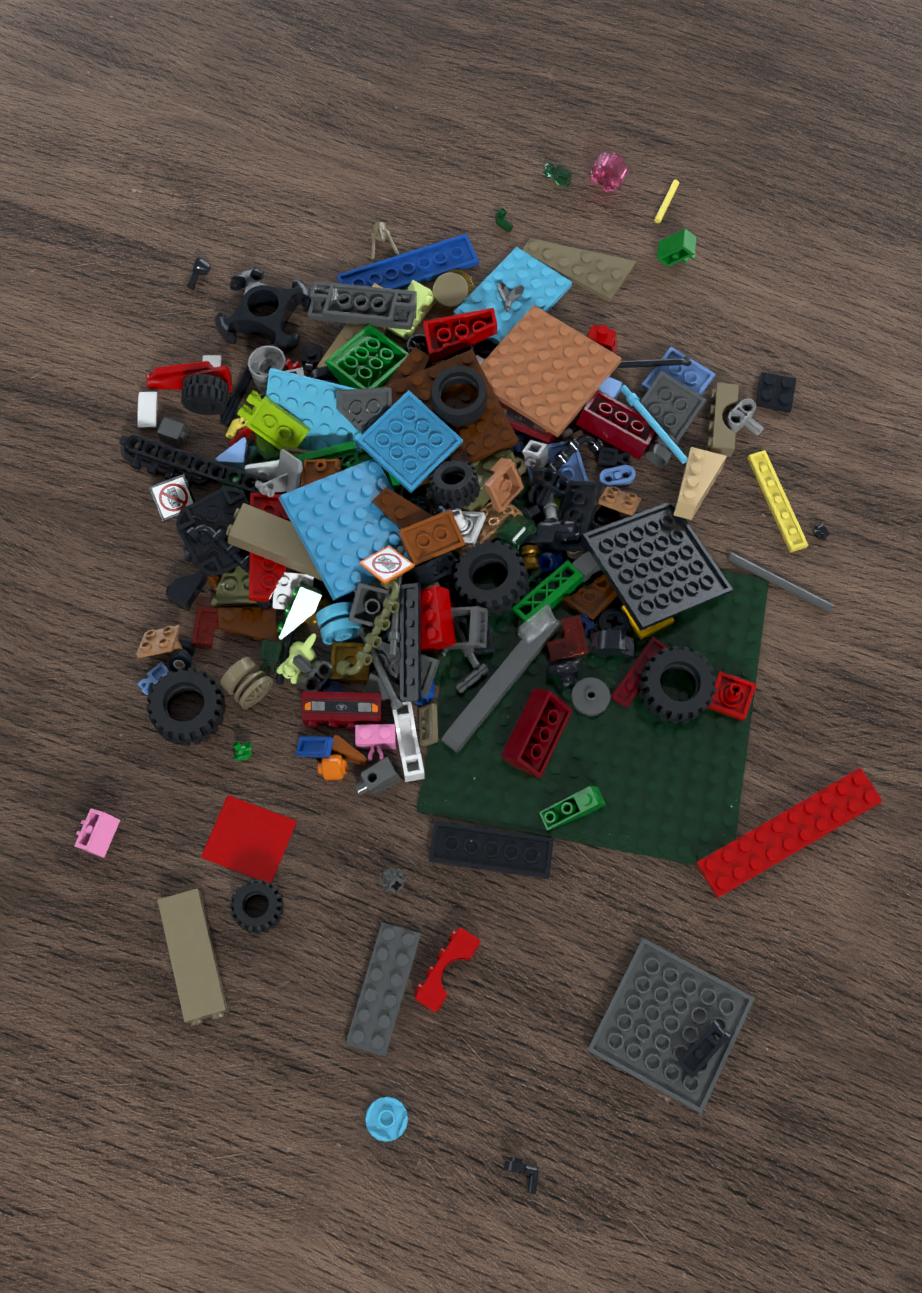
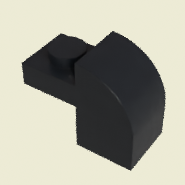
M620 630L598 631L590 634V652L602 657L617 654L625 658L634 657V639L626 636V632Z

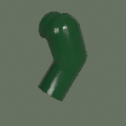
M499 208L495 214L496 224L510 233L513 225L506 221L507 211L504 208Z

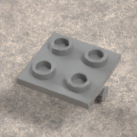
M281 449L277 478L262 483L260 480L256 481L255 487L259 489L260 493L268 497H272L274 492L288 493L300 488V475L303 469L302 461L286 450Z

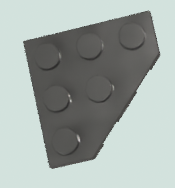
M390 387L336 390V409L361 434L367 431L392 407V388Z

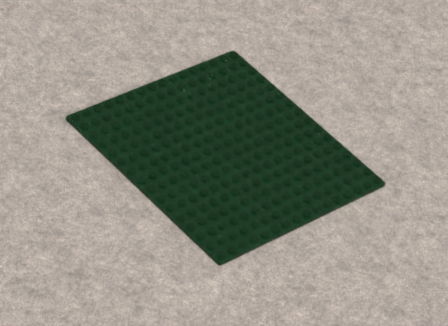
M501 533L491 541L495 543L498 540L502 541L503 545L505 543L510 544L523 558L521 555V548L523 546L519 542V537L516 541H512ZM540 549V554L538 555L540 567L537 569H527L529 585L526 589L525 597L567 560L572 564L576 559L569 558L565 550ZM502 567L486 568L478 574L474 585L482 590L495 589L504 583L508 576V571ZM568 567L562 572V577H571L573 575ZM720 570L733 589L731 593L673 617L674 622L642 640H640L632 625L629 624L626 636L634 639V657L625 658L617 654L602 657L591 653L590 634L602 631L599 628L600 616L594 621V629H590L588 635L583 636L576 631L574 621L580 618L581 614L563 601L560 602L549 612V614L562 622L559 629L547 642H553L556 645V649H554L552 644H549L547 650L551 652L548 653L545 650V646L462 749L456 753L441 741L442 737L529 631L523 626V620L513 610L510 612L505 610L502 612L503 615L499 616L496 613H492L490 618L495 652L475 655L479 664L484 663L488 667L489 672L485 676H481V679L470 688L467 687V690L463 693H459L455 685L460 680L463 681L465 676L474 669L477 670V668L472 667L468 657L464 656L461 649L449 650L437 707L438 742L429 746L424 770L425 779L422 780L417 811L697 866L696 862L736 840L754 694L744 721L707 708L697 718L683 724L681 722L671 724L669 720L666 722L660 721V716L658 715L653 717L650 714L652 710L650 708L645 709L643 706L645 701L639 697L641 689L627 708L612 700L611 696L653 636L669 646L668 650L672 646H678L679 649L684 646L689 648V652L694 650L699 652L698 656L701 659L705 657L708 660L707 666H712L714 671L711 674L716 676V679L719 671L756 684L769 581L761 577ZM600 571L593 574L568 596H572L580 588H585L594 583V580L604 575L603 572ZM551 581L548 584V589H557L559 587V581ZM537 593L534 596V601L546 599V593ZM618 595L605 610L610 608L622 610L623 603ZM523 605L520 610L527 615L532 611V605ZM470 615L456 616V620L469 642ZM616 617L613 619L612 622H609L612 624V629H614L616 625H619L616 623ZM455 634V641H456V642H459V640H458V638H457V636H456V634ZM570 656L582 658V665L574 675L578 682L584 678L592 677L606 684L610 692V701L605 711L596 716H586V714L578 712L571 700L572 691L576 684H570L567 688L560 687V677L552 675L547 671L546 666L548 663ZM669 669L664 671L660 677L661 688L669 698L683 702L692 697L694 691L693 684L684 672ZM533 689L550 690L573 710L541 779L513 767L501 758V754ZM589 693L588 697L594 698V695ZM589 786L599 788L606 803L605 806L547 831L539 812Z

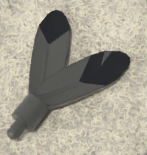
M498 283L497 289L505 303L504 309L506 312L511 310L512 303L523 294L524 286H517L509 293L504 283Z

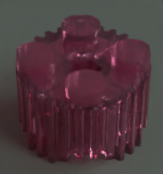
M602 151L590 170V180L602 186L606 192L612 193L613 190L620 188L630 170L626 167L625 159L621 154L614 153L611 155Z

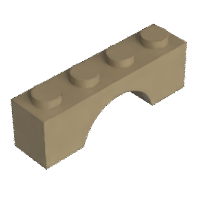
M717 382L715 389L711 391L710 399L713 400V405L710 406L709 416H712V421H709L708 426L711 437H708L707 448H710V452L731 457L734 452L736 433L726 427L722 415L735 408L738 401L739 385Z

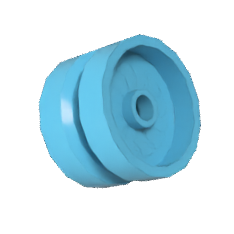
M341 602L332 604L321 609L316 614L315 618L318 627L321 628L320 635L324 644L332 645V642L345 643L358 637L357 630L362 627V624L348 621L353 603Z

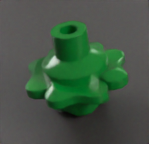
M236 741L233 744L235 749L233 760L245 761L248 757L252 756V743L245 742L241 744L239 741Z

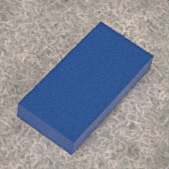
M300 736L295 755L298 757L329 758L334 739L331 737Z

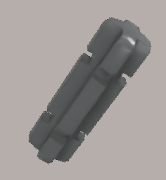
M484 663L479 665L477 670L474 669L463 678V681L460 680L455 685L459 693L465 692L467 687L470 688L481 679V676H485L489 672L488 667Z

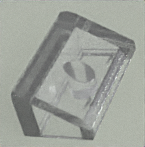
M548 604L545 605L519 627L518 635L526 644L531 643L555 622L550 606Z

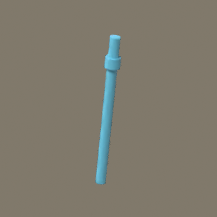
M622 385L620 390L626 396L627 402L637 409L682 464L686 463L688 458L639 402V397L632 393L626 385Z

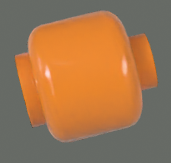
M332 754L329 758L323 757L322 761L318 762V773L322 774L323 778L327 781L341 780L348 773L347 759H343V756L340 754Z

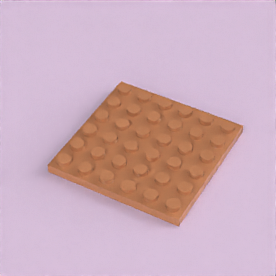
M533 305L480 366L499 401L558 437L618 367L622 358Z

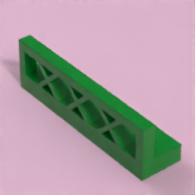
M567 560L512 609L523 620V626L530 630L545 611L549 613L583 583L584 575ZM567 567L574 573L571 577H562V572ZM551 581H559L557 589H548V584ZM537 593H546V599L543 601H534V596ZM523 605H532V611L527 615L520 608Z

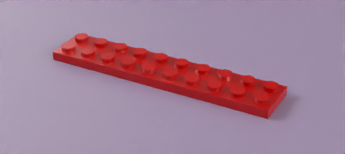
M860 767L695 864L716 898H719L871 809L883 800Z

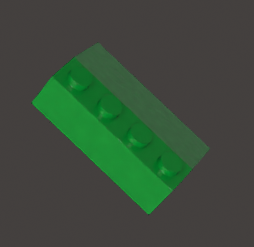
M368 324L327 358L325 364L343 386L355 389L380 388L387 383L409 353L374 326Z

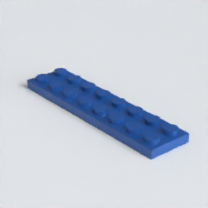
M463 234L338 274L336 277L339 284L372 287L375 283L383 288L403 290L409 287L412 280L421 284L437 279L445 273H455L479 265V260L467 234Z

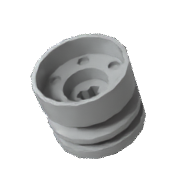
M262 346L252 352L248 359V367L256 388L260 392H267V375L271 368L287 371L285 368L286 358L279 348Z

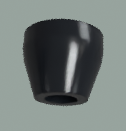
M197 257L189 283H187L188 288L195 290L199 275H208L211 264L205 259Z
M451 581L445 582L442 587L449 589L450 602H453L456 607H467L460 600L454 583Z

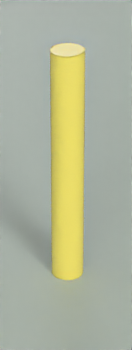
M673 180L654 219L656 223H661L679 185L678 180Z

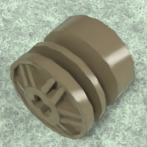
M251 657L242 658L231 666L220 682L221 687L229 695H234V700L239 702L243 709H248L258 703L268 693L273 684V680L264 671H259V666Z

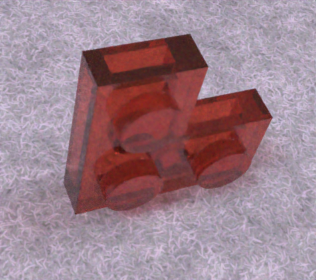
M198 607L192 644L212 647L215 629H218L217 609Z
M581 615L562 618L561 623L565 638L546 642L550 661L589 652Z

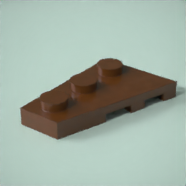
M261 607L217 609L218 629L238 635L251 636L259 641L265 640L273 645L278 644L276 614L273 607H267L265 610Z

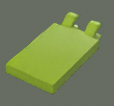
M254 390L246 399L247 402L255 406L253 410L244 404L237 413L248 421L246 423L248 428L279 450L285 449V446L298 448L311 429L266 395L262 399Z

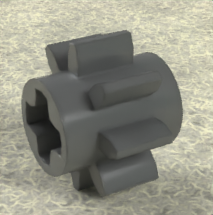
M390 867L383 872L382 879L379 881L386 892L392 891L396 893L403 889L406 878L400 868L395 871Z

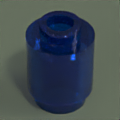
M546 552L540 556L538 563L544 571H556L563 564V557L558 552Z

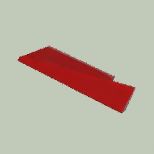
M209 361L155 367L153 373L146 374V383L148 389L182 390L185 378L194 374H206L224 380L228 384L229 391H232V373L226 365L213 367Z

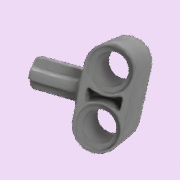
M748 398L742 400L729 413L725 422L726 427L736 433L745 426L755 435H759L764 428L752 419L756 403Z

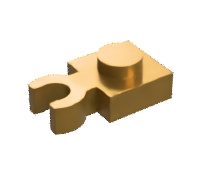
M327 598L321 600L315 613L302 622L304 626L310 624L313 626L317 623L316 614L321 609L331 605Z

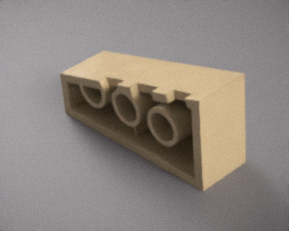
M694 447L690 448L674 516L689 520L693 519L703 499L722 471L727 456Z

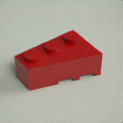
M437 585L422 589L421 654H428L456 645L449 589Z

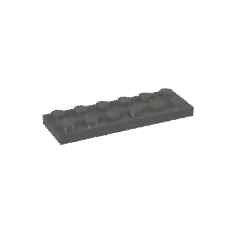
M381 923L345 1045L386 1057L421 933Z

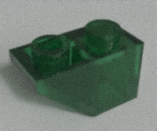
M255 433L248 445V460L252 464L279 460V451L271 443Z

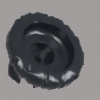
M570 656L557 659L548 663L546 669L552 675L560 677V687L567 688L569 687L568 685H574L578 682L574 673L581 667L582 658Z

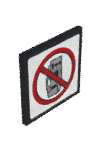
M184 473L149 486L163 521L179 515L181 509L195 503Z

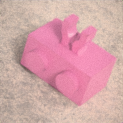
M395 724L355 725L356 749L370 750L368 753L369 762L372 761L375 750L380 755L379 760H383L382 750L396 749Z
M90 809L86 820H82L80 823L83 825L81 832H76V835L79 836L74 846L104 858L120 820L105 812Z

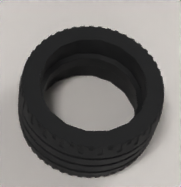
M452 366L443 370L437 375L432 385L431 399L433 409L436 415L448 425L460 427L473 424L483 415L487 405V387L484 379L476 370L467 366ZM466 384L475 389L478 397L475 403L467 408L453 409L442 402L441 395L451 385Z

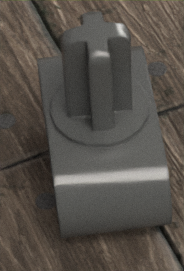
M300 654L295 656L292 661L302 672L297 679V687L302 691L317 692L333 671L332 665L329 662L314 659L309 663ZM322 665V671L319 673V667Z

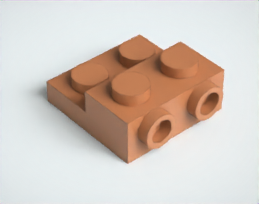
M502 457L490 469L492 476L484 484L495 510L500 513L524 488L521 477L515 468V463L511 459Z

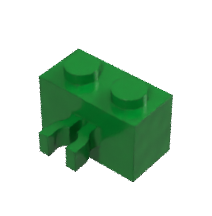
M683 229L658 241L657 260L669 267L680 261L687 263L688 257L692 260L695 259L696 236L687 229Z

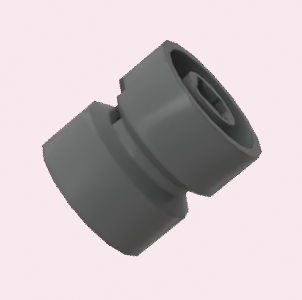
M657 434L652 443L653 445L650 446L645 456L652 464L658 467H665L673 452ZM668 434V436L678 446V441L672 435Z

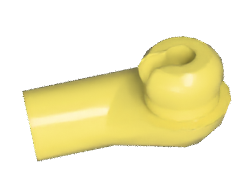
M242 417L233 420L226 432V437L233 439L240 429L247 427L246 423L248 421Z

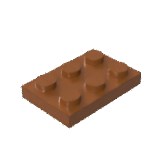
M451 510L398 531L407 555L414 566L466 545Z

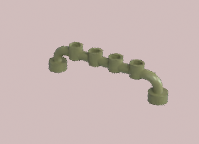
M397 578L386 584L380 582L383 588L392 590L391 595L384 600V608L381 614L375 618V626L372 632L366 635V644L363 650L357 653L356 664L353 666L347 660H342L338 663L336 670L343 677L357 674L363 665H369L372 662L373 657L369 654L372 647L377 648L380 646L382 640L379 634L381 630H387L390 627V620L387 619L390 612L395 613L399 609V603L396 602L400 590Z

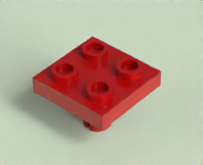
M719 671L716 679L717 682L714 685L716 693L713 695L712 703L707 708L744 721L757 684Z

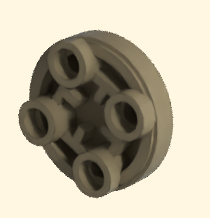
M452 272L445 273L436 279L433 285V295L440 306L454 310L467 298L468 285L461 275Z

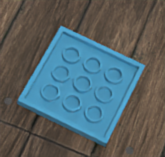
M408 390L357 439L356 443L412 493L432 474L434 469H437L439 464H442L463 443V439Z

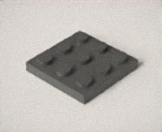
M661 371L640 403L662 429L672 435L679 443L707 402V399Z

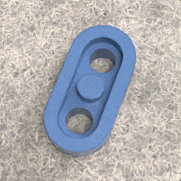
M630 465L608 468L600 473L599 482L602 483L604 488L607 486L619 487L628 485L634 481L636 472Z

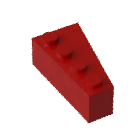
M494 308L423 321L430 363L497 334V320Z

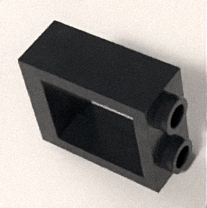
M445 553L416 565L414 568L403 573L402 585L419 583L422 586L432 583L452 572L453 569L447 554Z

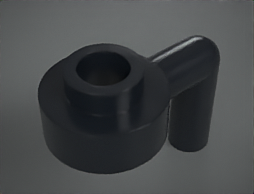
M510 1157L509 1161H505V1171L530 1175L527 1193L536 1194L539 1169L536 1166L523 1164V1159Z

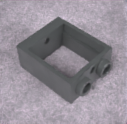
M478 606L451 608L453 619L454 616L470 615L469 642H456V645L444 649L486 648L488 609Z

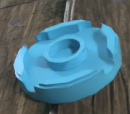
M383 1097L370 1105L365 1121L367 1129L377 1140L388 1142L396 1140L403 1134L407 1128L408 1115L407 1110L400 1101L391 1097Z

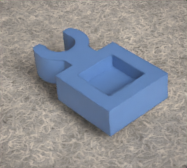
M160 662L147 673L149 677L141 680L137 685L145 695H148L152 692L151 687L153 684L157 685L159 683L158 678L168 676L167 672H169V669L163 662Z

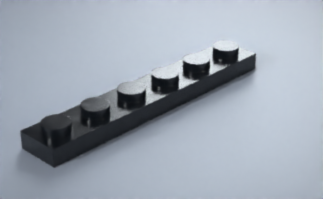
M419 583L400 585V700L402 702L421 701V584Z

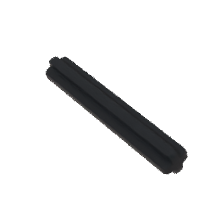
M248 364L227 404V409L220 418V424L228 427L253 378Z

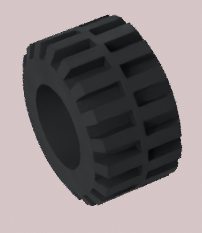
M194 374L188 376L183 381L181 404L185 409L201 415H218L223 413L227 409L228 384L224 380L212 375Z
M455 459L450 462L445 461L442 465L439 464L437 469H434L430 475V484L435 502L439 506H443L445 509L450 508L451 510H455V508L463 509L464 506L468 507L471 502L474 503L480 491L475 467L470 465V462H463L460 459L458 461Z
M252 879L250 883L245 881L242 883L243 886L241 888H236V894H232V903H230L231 915L234 921L248 933L269 932L268 929H274L276 927L275 924L281 921L280 917L284 913L282 897L276 887L268 881L264 882L262 879L258 881ZM255 896L266 897L269 902L266 913L258 918L249 917L246 913L248 901Z

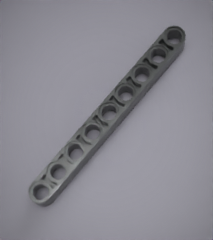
M545 611L451 725L441 741L458 753L556 633L562 622Z

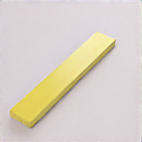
M766 451L748 455L747 459L789 552L807 548L806 538Z

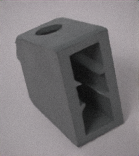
M386 757L361 773L363 780L354 786L359 795L367 791L375 795L403 781L395 764Z

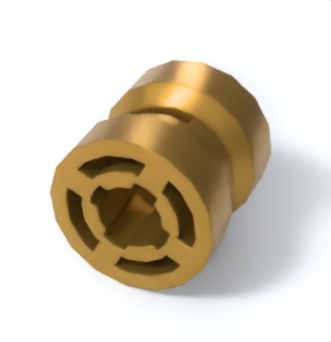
M526 545L521 548V555L523 556L526 569H537L540 567V559L538 558L540 548L536 545Z

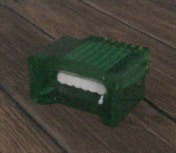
M510 514L495 530L498 534V539L503 544L508 543L517 551L522 542L530 534L537 531L531 521L520 514L516 516Z

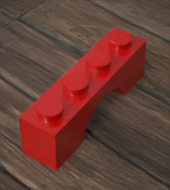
M461 927L458 931L453 930L448 938L450 944L446 949L444 947L441 949L436 957L439 959L436 966H430L425 975L428 978L424 985L420 983L414 992L417 995L415 1001L435 1014L447 997L441 981L444 969L456 960L470 961L481 943V940Z

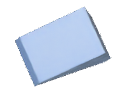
M245 437L216 457V462L244 470L247 465L249 449Z

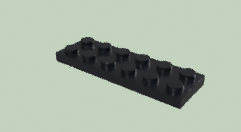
M435 821L429 862L549 880L554 838Z

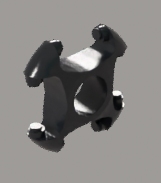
M256 267L236 274L231 279L230 288L234 291L244 288L243 298L236 311L230 317L223 313H218L214 319L216 328L227 344H236V333H242L268 339L272 342L267 346L277 347L284 354L298 347L300 335L296 333L287 335L284 334L286 323L298 305H302L305 310L309 311L311 291L302 280H293L292 289L269 286L259 282L263 279L264 272L256 269ZM263 305H271L277 308L275 313L266 317H257L252 314L256 308Z

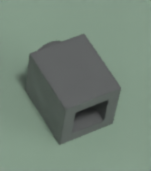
M165 417L157 431L160 441L179 448L188 437L185 424Z

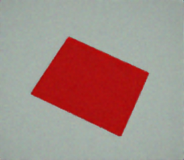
M228 795L201 858L258 880L262 879L264 882L272 883L297 821Z

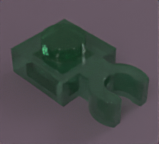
M547 162L544 166L546 170L543 174L547 177H553V181L558 185L568 188L571 184L572 172L560 166L555 168L553 164Z
M268 640L262 641L259 659L265 661L260 666V671L265 672V668L270 667V674H275L274 662H280L283 643Z

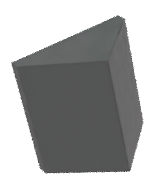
M358 583L348 621L374 627V620L381 614L384 608L383 602L386 598L390 597L392 591L374 585Z

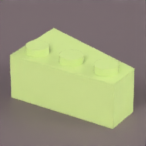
M412 280L407 289L408 291H417L416 319L413 321L412 329L387 328L404 340L413 335L416 327L436 303L432 291Z

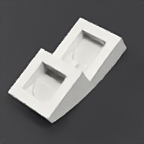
M139 392L138 428H157L158 392Z

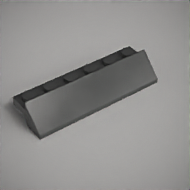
M314 281L310 293L311 303L307 316L311 320L358 325L371 324L377 327L411 330L413 321L416 319L417 291Z

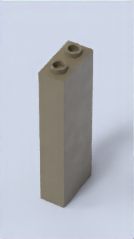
M245 503L242 504L241 509L237 508L233 517L235 522L233 525H229L226 532L229 544L323 581L290 521Z
M197 888L158 899L184 1022L187 1024L191 1023V1026L203 1023V1019L209 1017L212 1020L224 1017L223 1013L229 1011L201 891Z

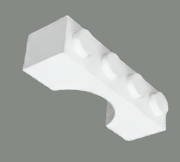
M402 702L403 705L398 709H392L405 782L425 779L411 702Z

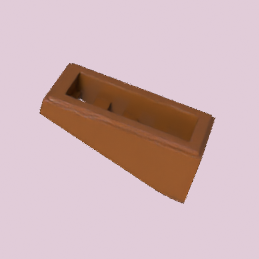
M334 735L331 749L332 754H340L344 759L363 767L367 766V758L339 735Z

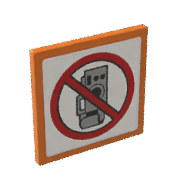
M387 546L359 562V565L383 584L414 568L413 563L391 546Z

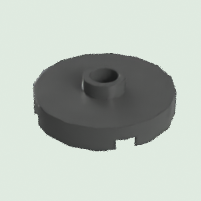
M592 677L584 678L577 682L573 688L571 695L572 704L578 712L586 714V716L599 715L609 705V689L599 679ZM592 693L594 698H589L588 694Z

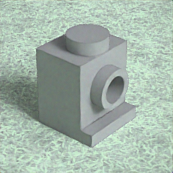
M530 440L522 451L525 457V466L531 467L533 471L537 468H544L548 462L547 444Z

